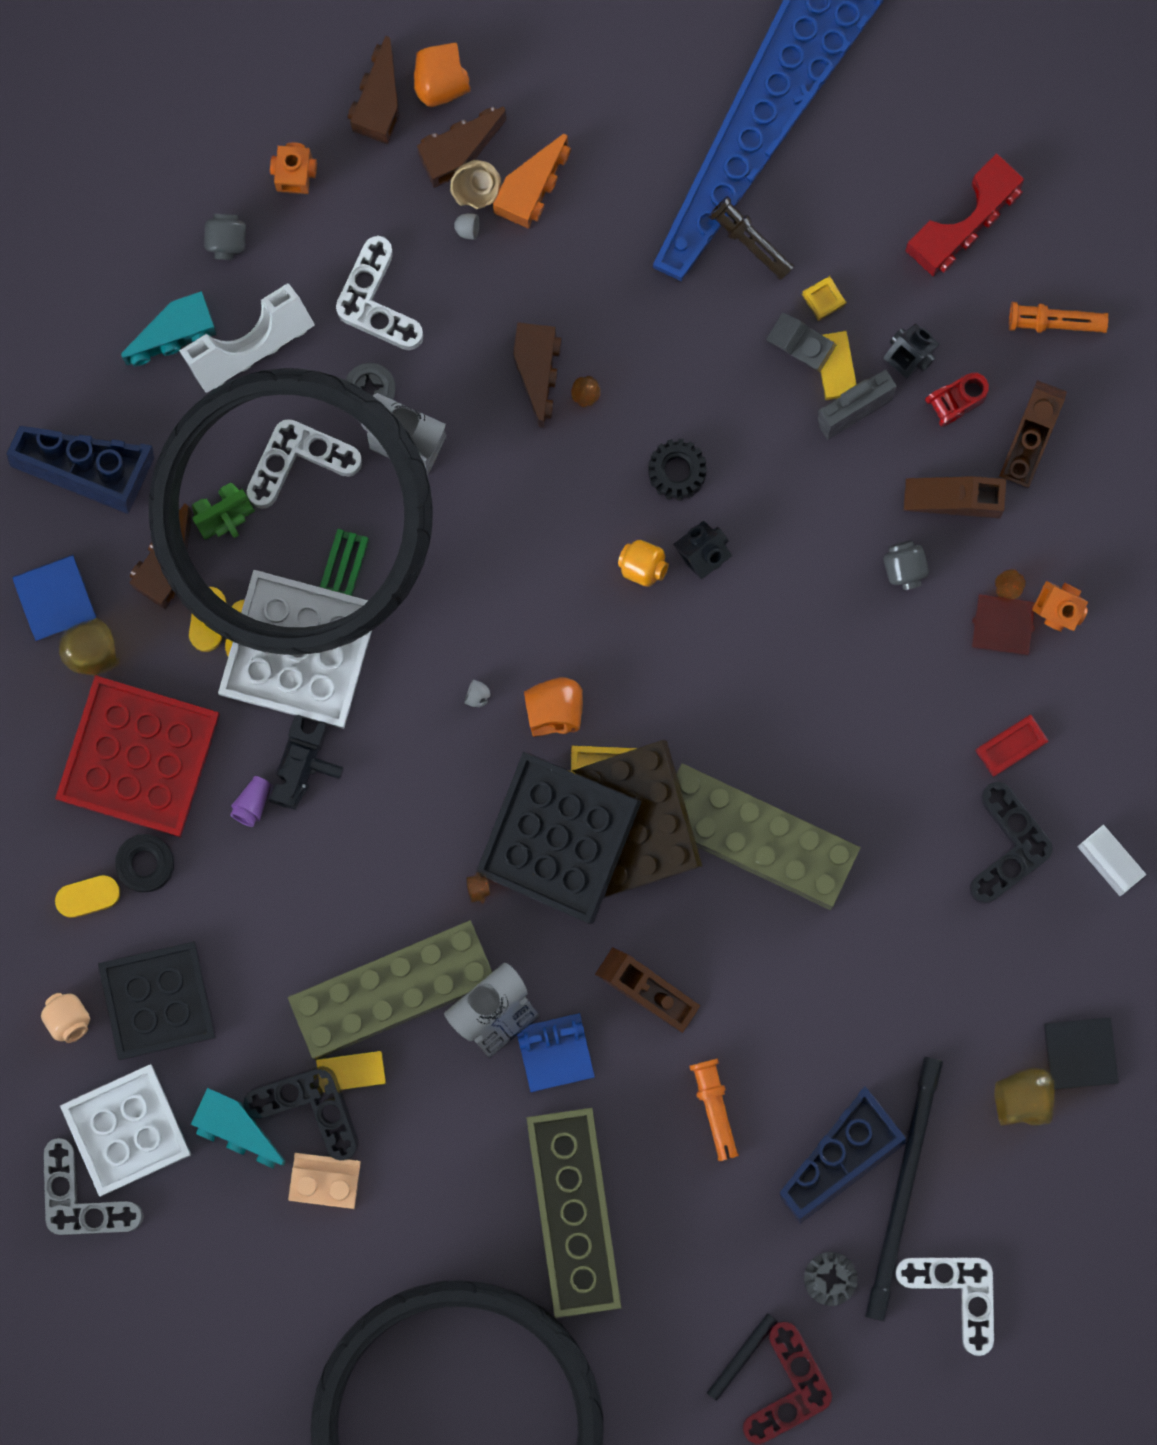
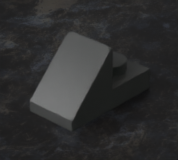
M783 312L766 341L818 372H821L837 346L833 341L807 327L802 321Z

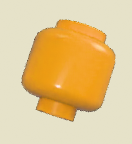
M636 540L632 544H626L618 560V566L621 568L624 578L646 587L652 586L657 580L662 581L669 567V564L665 562L664 550L643 540Z

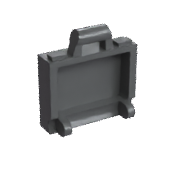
M885 369L868 380H863L842 393L840 398L817 411L819 414L817 420L819 422L818 427L827 440L893 400L897 385Z

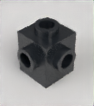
M915 323L907 331L901 328L890 340L892 347L883 359L908 379L919 369L924 372L934 362L936 357L933 355V352L940 344L933 339L928 330L921 328Z
M705 521L691 528L686 535L673 544L686 566L701 580L713 570L718 569L732 556L726 547V544L729 542L726 535L719 527L713 529Z

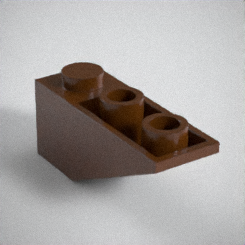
M385 36L382 45L377 44L373 51L371 62L374 65L370 74L366 72L362 78L359 90L363 92L359 101L352 103L348 119L351 120L353 132L388 145L399 118L392 45L390 37Z
M504 106L498 109L495 107L485 109L474 120L469 122L467 120L459 121L453 124L449 131L440 135L433 133L421 140V143L417 145L418 155L434 188L451 181L460 166L478 157L507 120Z
M517 322L513 352L514 362L538 425L544 428L545 418H552L553 400L548 399L549 387H556L558 369L552 368L553 356H560L562 338L556 337V327Z
M1038 380L1036 381L999 477L1028 488L1030 487L1065 401L1067 391Z
M975 476L906 478L903 511L1000 519L1005 506L1006 479Z
M184 503L181 509H179V520L186 550H188L192 511ZM151 542L148 547L149 555L144 562L139 561L130 573L132 579L129 583L133 589L163 609H166L176 594L171 589L160 568Z

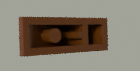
M614 947L611 948L595 973L597 977L682 1033L701 1006L636 959Z

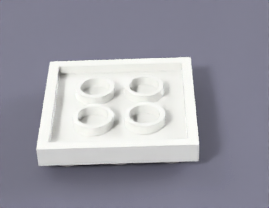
M151 1064L60 1105L99 1197L192 1155Z

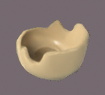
M472 160L457 169L451 179L450 192L460 206L469 205L475 209H481L494 203L501 189V177L490 163L482 160Z

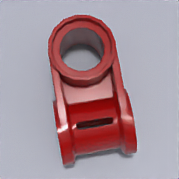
M970 373L950 385L937 389L928 395L925 401L927 404H931L940 418L939 425L945 427L984 403L989 384L983 375ZM971 383L977 384L982 389V393L977 397H971L965 392L964 388Z

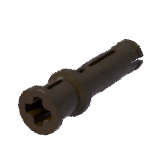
M726 196L710 212L708 218L710 220L715 219L728 231L730 239H738L779 280L783 279L794 265L751 225V218L739 212L730 203L731 198ZM725 212L734 220V223L725 215ZM745 231L750 235L749 238L744 234ZM755 242H757L764 250H766V251L774 258V260L772 261V260L755 244Z

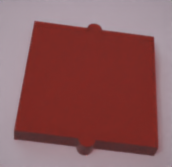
M979 594L976 617L972 619V623L975 625L972 648L1028 656L1031 633L1035 631V626H1033L1034 611L1032 610L1035 602Z

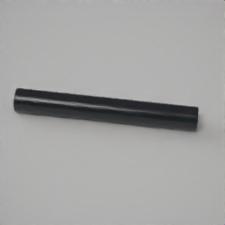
M768 1313L764 1316L707 1391L709 1396L716 1401L720 1398L771 1331L772 1327L778 1322Z

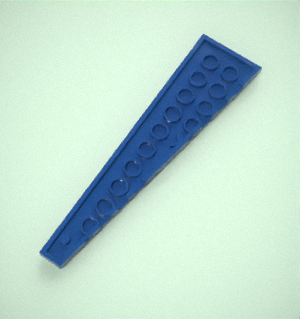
M783 0L653 263L654 269L682 281L721 227L715 219L710 220L708 218L710 212L726 196L731 198L730 203L736 207L884 0Z

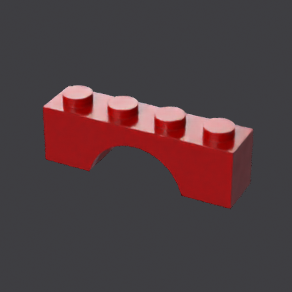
M996 153L974 175L971 184L977 201L974 212L967 219L955 224H940L929 220L907 243L905 251L930 275L934 276L939 270L945 273L957 260L954 255L961 248L965 251L968 250L979 238L976 233L983 226L990 228L1000 217L1001 214L998 211L1006 203L1011 206L1018 200L1023 193L1020 189L1024 178Z

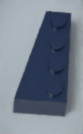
M19 426L6 453L10 467L129 514L154 460L152 445L140 444L139 446L113 439L111 441L99 440L87 435H66L59 431Z
M866 1086L863 1087L855 1100L843 1112L839 1120L779 1192L780 1198L800 1224L906 1144L905 1136Z

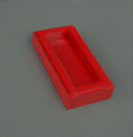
M1030 714L978 747L975 751L991 775L995 777L1049 741Z

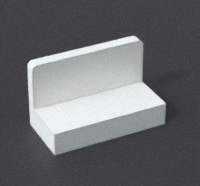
M1104 824L1077 846L1119 896L1125 894L1147 875Z

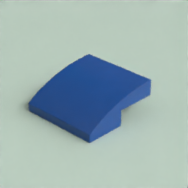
M73 554L12 577L35 641L97 618Z

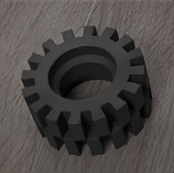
M673 439L667 440L666 444L663 445L661 443L657 446V450L653 451L648 466L650 483L652 487L656 488V492L660 496L661 494L665 495L666 499L677 498V501H681L684 497L689 499L693 497V493H698L702 484H704L707 470L706 459L702 456L700 448L696 449L694 443L690 441L685 443L684 439H678L676 442H673ZM674 458L685 460L690 467L688 477L682 481H673L665 473L666 464Z

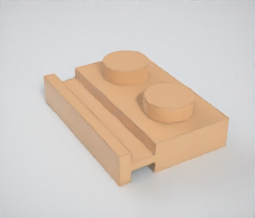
M295 1153L288 1201L355 1209L361 1161L349 1159L340 1161L333 1157Z

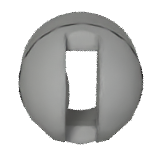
M461 214L456 219L454 227L458 235L465 239L476 240L479 232L478 214Z
M473 679L467 691L464 704L477 708L485 706L488 703L487 698L491 696L487 685Z

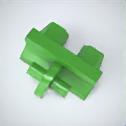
M229 483L220 488L218 493L222 501L211 506L207 499H201L192 504L194 512L192 519L204 540L215 534L219 537L230 531L233 538L240 536L235 527L246 522L244 517L255 512L243 489L238 490L233 483Z

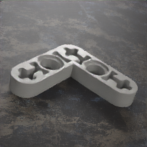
M61 1138L52 1139L47 1143L44 1149L45 1221L51 1232L59 1235L130 1232L140 1227L144 1217L143 1211L139 1205L133 1202L77 1204L75 1147L70 1141ZM57 1144H62V1149L68 1150V1156L62 1158V1167L69 1166V1173L58 1171L51 1174V1167L58 1168V1159L51 1156V1152L57 1150ZM58 1177L66 1178L70 1184L69 1191L64 1196H57L52 1191V1183ZM108 1207H114L112 1214L125 1213V1207H130V1212L136 1213V1219L131 1220L130 1226H126L123 1220H114V1228H109L111 1217ZM94 1208L99 1209L104 1216L103 1223L97 1228L88 1226L85 1219L88 1211ZM75 1209H81L79 1213L81 1229L76 1230V1222L65 1223L62 1230L59 1224L53 1223V1217L59 1216L60 1210H63L65 1216H77Z

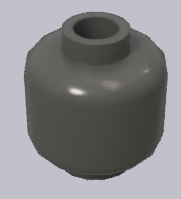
M213 214V219H208L205 222L204 248L208 252H215L214 259L234 260V254L242 253L245 250L246 224L238 220L239 215Z
M913 540L889 546V552L883 558L889 582L892 585H902L903 590L921 586V579L929 574V567L923 547L921 545H914Z

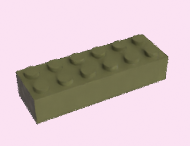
M683 763L681 764L676 775L698 848L829 910L832 909L861 847Z
M469 920L287 998L312 1059L318 1060L460 1000L490 975L492 970L473 924Z
M587 1108L526 1117L555 1318L621 1308L593 1109Z

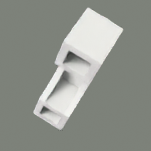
M287 283L261 299L260 318L255 327L245 336L232 341H220L205 334L181 349L180 353L201 387L207 393L223 385L228 379L239 372L248 370L263 357L275 353L281 346L292 339L304 335L315 324L299 296Z

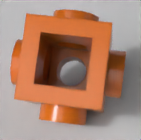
M294 142L287 143L286 146H278L277 156H271L270 175H275L274 184L277 192L309 194L310 178H316L317 159H312L310 148H305V145Z
M1046 581L1032 610L1046 618L1045 625L1062 632L1064 627L1074 631L1077 625L1082 624L1087 615L1088 608L1086 606L1088 601L1080 596L1082 592L1080 589L1064 582L1061 588Z

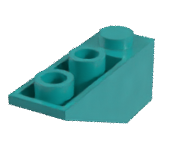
M202 291L171 301L121 353L126 366L130 364L134 367L144 365L151 361V357L156 355L170 356L178 353L181 347L191 344L205 334L209 336L217 335Z
M207 1088L191 1125L198 1127L196 1134L213 1142L216 1136L228 1141L226 1148L242 1155L245 1154L246 1150H249L258 1155L257 1162L274 1169L276 1163L284 1166L286 1160L255 1120L245 1111L242 1103Z

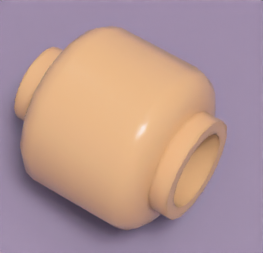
M56 993L46 1000V1006L42 1010L41 1019L55 1040L72 1043L86 1034L90 1016L76 995Z

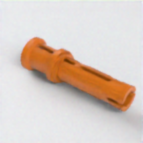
M1011 302L1009 330L1015 331L1016 328L1035 329L1036 332L1042 333V331H1046V328L1106 333L1108 313L1048 309V306L1044 304H1039L1036 307L1018 305L1017 302ZM1021 316H1030V317H1033V319H1032V318H1021ZM1063 319L1087 320L1088 323L1063 321Z
M717 1058L690 1065L689 1068L690 1071H694L698 1084L697 1098L700 1101H704L718 1155L717 1159L718 1161L727 1160L725 1145L727 1146L730 1158L738 1157L739 1154L736 1150L722 1097L725 1094L726 1088L720 1083L716 1067L719 1064Z

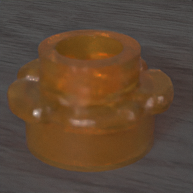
M592 376L579 377L574 382L571 390L572 399L579 403L581 407L592 406L599 399L601 393L598 381Z
M1014 569L1002 572L995 580L996 594L999 597L1004 596L1008 599L1017 598L1022 594L1026 586L1024 576Z
M475 872V876L466 877L470 902L481 901V904H484V897L490 896L488 880L485 877L481 878L479 872Z

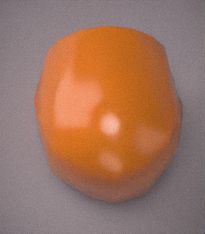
M457 43L432 46L416 53L414 89L418 98L426 106L435 107L445 104L470 92L469 76L466 70L461 67Z
M558 677L537 684L524 691L528 720L533 737L552 733H574L580 730L583 698L582 688L576 681L565 677Z

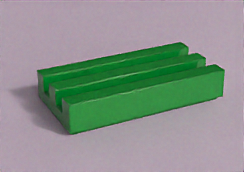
M337 529L320 588L350 596L353 595L369 537L358 536L355 533H348ZM345 539L347 543L333 588L328 587L342 540ZM354 542L360 545L346 591H342L340 588Z

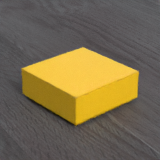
M830 276L802 291V296L818 321L846 305V301Z

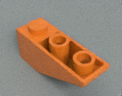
M563 133L506 176L493 203L494 214L529 229L533 220L538 222L545 204L541 203L546 192L551 194L558 179V176L554 174L559 164L565 165L571 152V148L568 147V135Z

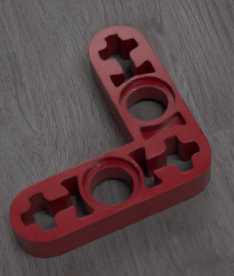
M789 1322L776 1323L769 1332V1340L795 1390L745 1419L743 1423L744 1436L754 1444L766 1443L829 1407L832 1400L830 1388L798 1329ZM782 1327L785 1331L792 1330L793 1336L790 1337L792 1346L795 1348L800 1344L803 1349L802 1351L792 1353L786 1360L782 1353L788 1352L787 1347L783 1342L777 1344L775 1338L779 1336L777 1330ZM797 1357H804L809 1361L810 1370L804 1376H796L791 1371V1363ZM815 1373L819 1380L812 1381L818 1391L824 1390L826 1394L822 1397L823 1404L819 1406L815 1402H808L807 1398L811 1396L808 1386L805 1385L803 1389H800L798 1385L799 1382L809 1380ZM783 1403H791L796 1407L797 1415L791 1422H783L778 1417V1408ZM772 1410L773 1419L780 1428L774 1431L771 1424L763 1430L765 1434L763 1437L759 1438L756 1434L750 1435L748 1430L752 1428L751 1422L755 1419L759 1423L767 1421L769 1418L765 1413Z

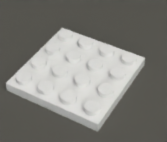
M253 570L241 613L271 625L310 627L344 618L357 611L368 600ZM372 631L344 646L320 653L302 655H281L262 652L233 642L218 694L290 715H301L305 719L323 722L327 725L344 729Z

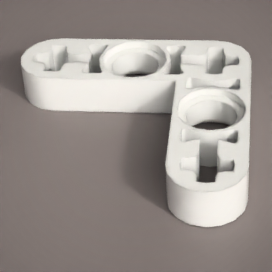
M381 236L371 237L364 244L337 300V314L341 321L399 348L414 350L423 341L421 325L410 317L372 301L392 260L393 252L391 244L386 238ZM379 245H382L386 255H379L377 257L375 267L380 269L376 271L370 266L373 259L371 248L377 249ZM367 272L373 276L374 280L371 286L368 288L357 286L355 280L360 273ZM351 289L358 295L366 296L365 299H362L360 296L358 297L356 308L359 311L357 313L351 312L350 315H346V310L343 306L344 304L350 305L354 299V294L349 292ZM379 313L385 314L389 318L388 325L380 330L375 329L371 325L372 317ZM395 320H398L397 326L399 329L408 331L410 327L414 328V335L417 337L415 339L409 338L406 342L401 332L394 330L393 336L389 334L394 328Z
M283 420L278 423L249 482L247 495L250 502L257 508L263 509L273 505L296 456L342 476L349 477L354 476L361 469V455L355 447L294 420ZM290 428H294V434L297 438L295 440L290 439L286 445V450L291 451L290 455H287L281 449L274 448L275 444L281 448L284 443L282 431L288 432ZM322 440L327 444L325 454L313 456L309 452L310 444L313 441ZM333 447H338L336 454L342 457H347L349 453L352 454L353 461L356 462L354 466L349 464L346 468H342V461L335 457L332 458V463L327 462L332 456ZM272 456L282 457L285 462L283 469L279 472L269 471L266 466L268 459ZM264 473L270 479L277 480L276 484L270 480L267 485V491L270 496H263L261 500H257V494L254 490L256 488L262 489L266 481L264 477H260L261 474Z
M906 1258L898 1263L895 1269V1276L899 1284L904 1287L961 1288L963 1346L966 1351L977 1356L990 1352L994 1343L992 1267L987 1261L981 1258ZM930 1262L928 1270L930 1284H924L925 1276H916L913 1279V1283H908L907 1277L901 1275V1271L907 1269L908 1263H913V1268L916 1270H925L923 1263ZM941 1263L950 1265L953 1270V1277L946 1283L939 1282L934 1275L935 1268ZM957 1263H964L962 1270L974 1269V1264L979 1263L980 1269L986 1270V1276L980 1277L979 1283H975L974 1277L962 1276L964 1283L958 1284L959 1269ZM974 1297L983 1298L987 1304L986 1312L982 1316L976 1317L969 1312L968 1304ZM968 1320L976 1322L988 1321L987 1327L980 1326L981 1336L987 1337V1344H981V1350H976L974 1344H969V1337L975 1336V1326L968 1327Z

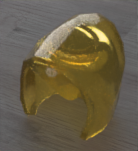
M99 618L84 621L70 627L61 637L59 643L60 659L74 673L97 675L105 673L120 664L119 658H116L112 632Z
M1028 1068L1017 1071L1011 1076L996 1082L994 1089L995 1103L1001 1126L1019 1122L1040 1126L1053 1122L1055 1089L1051 1073L1040 1068Z

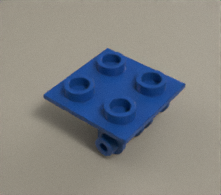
M580 1013L531 1024L518 1034L530 1092L595 1078Z

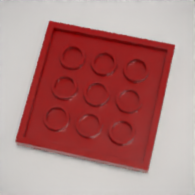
M95 675L55 799L181 838L220 713Z

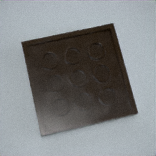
M660 740L572 770V772L642 801L603 899L703 867L667 740Z

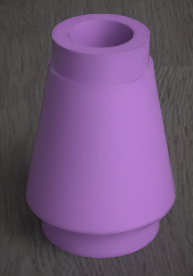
M254 776L252 781H250L231 805L233 810L230 816L246 826L253 827L255 822L261 819L271 784L261 777Z

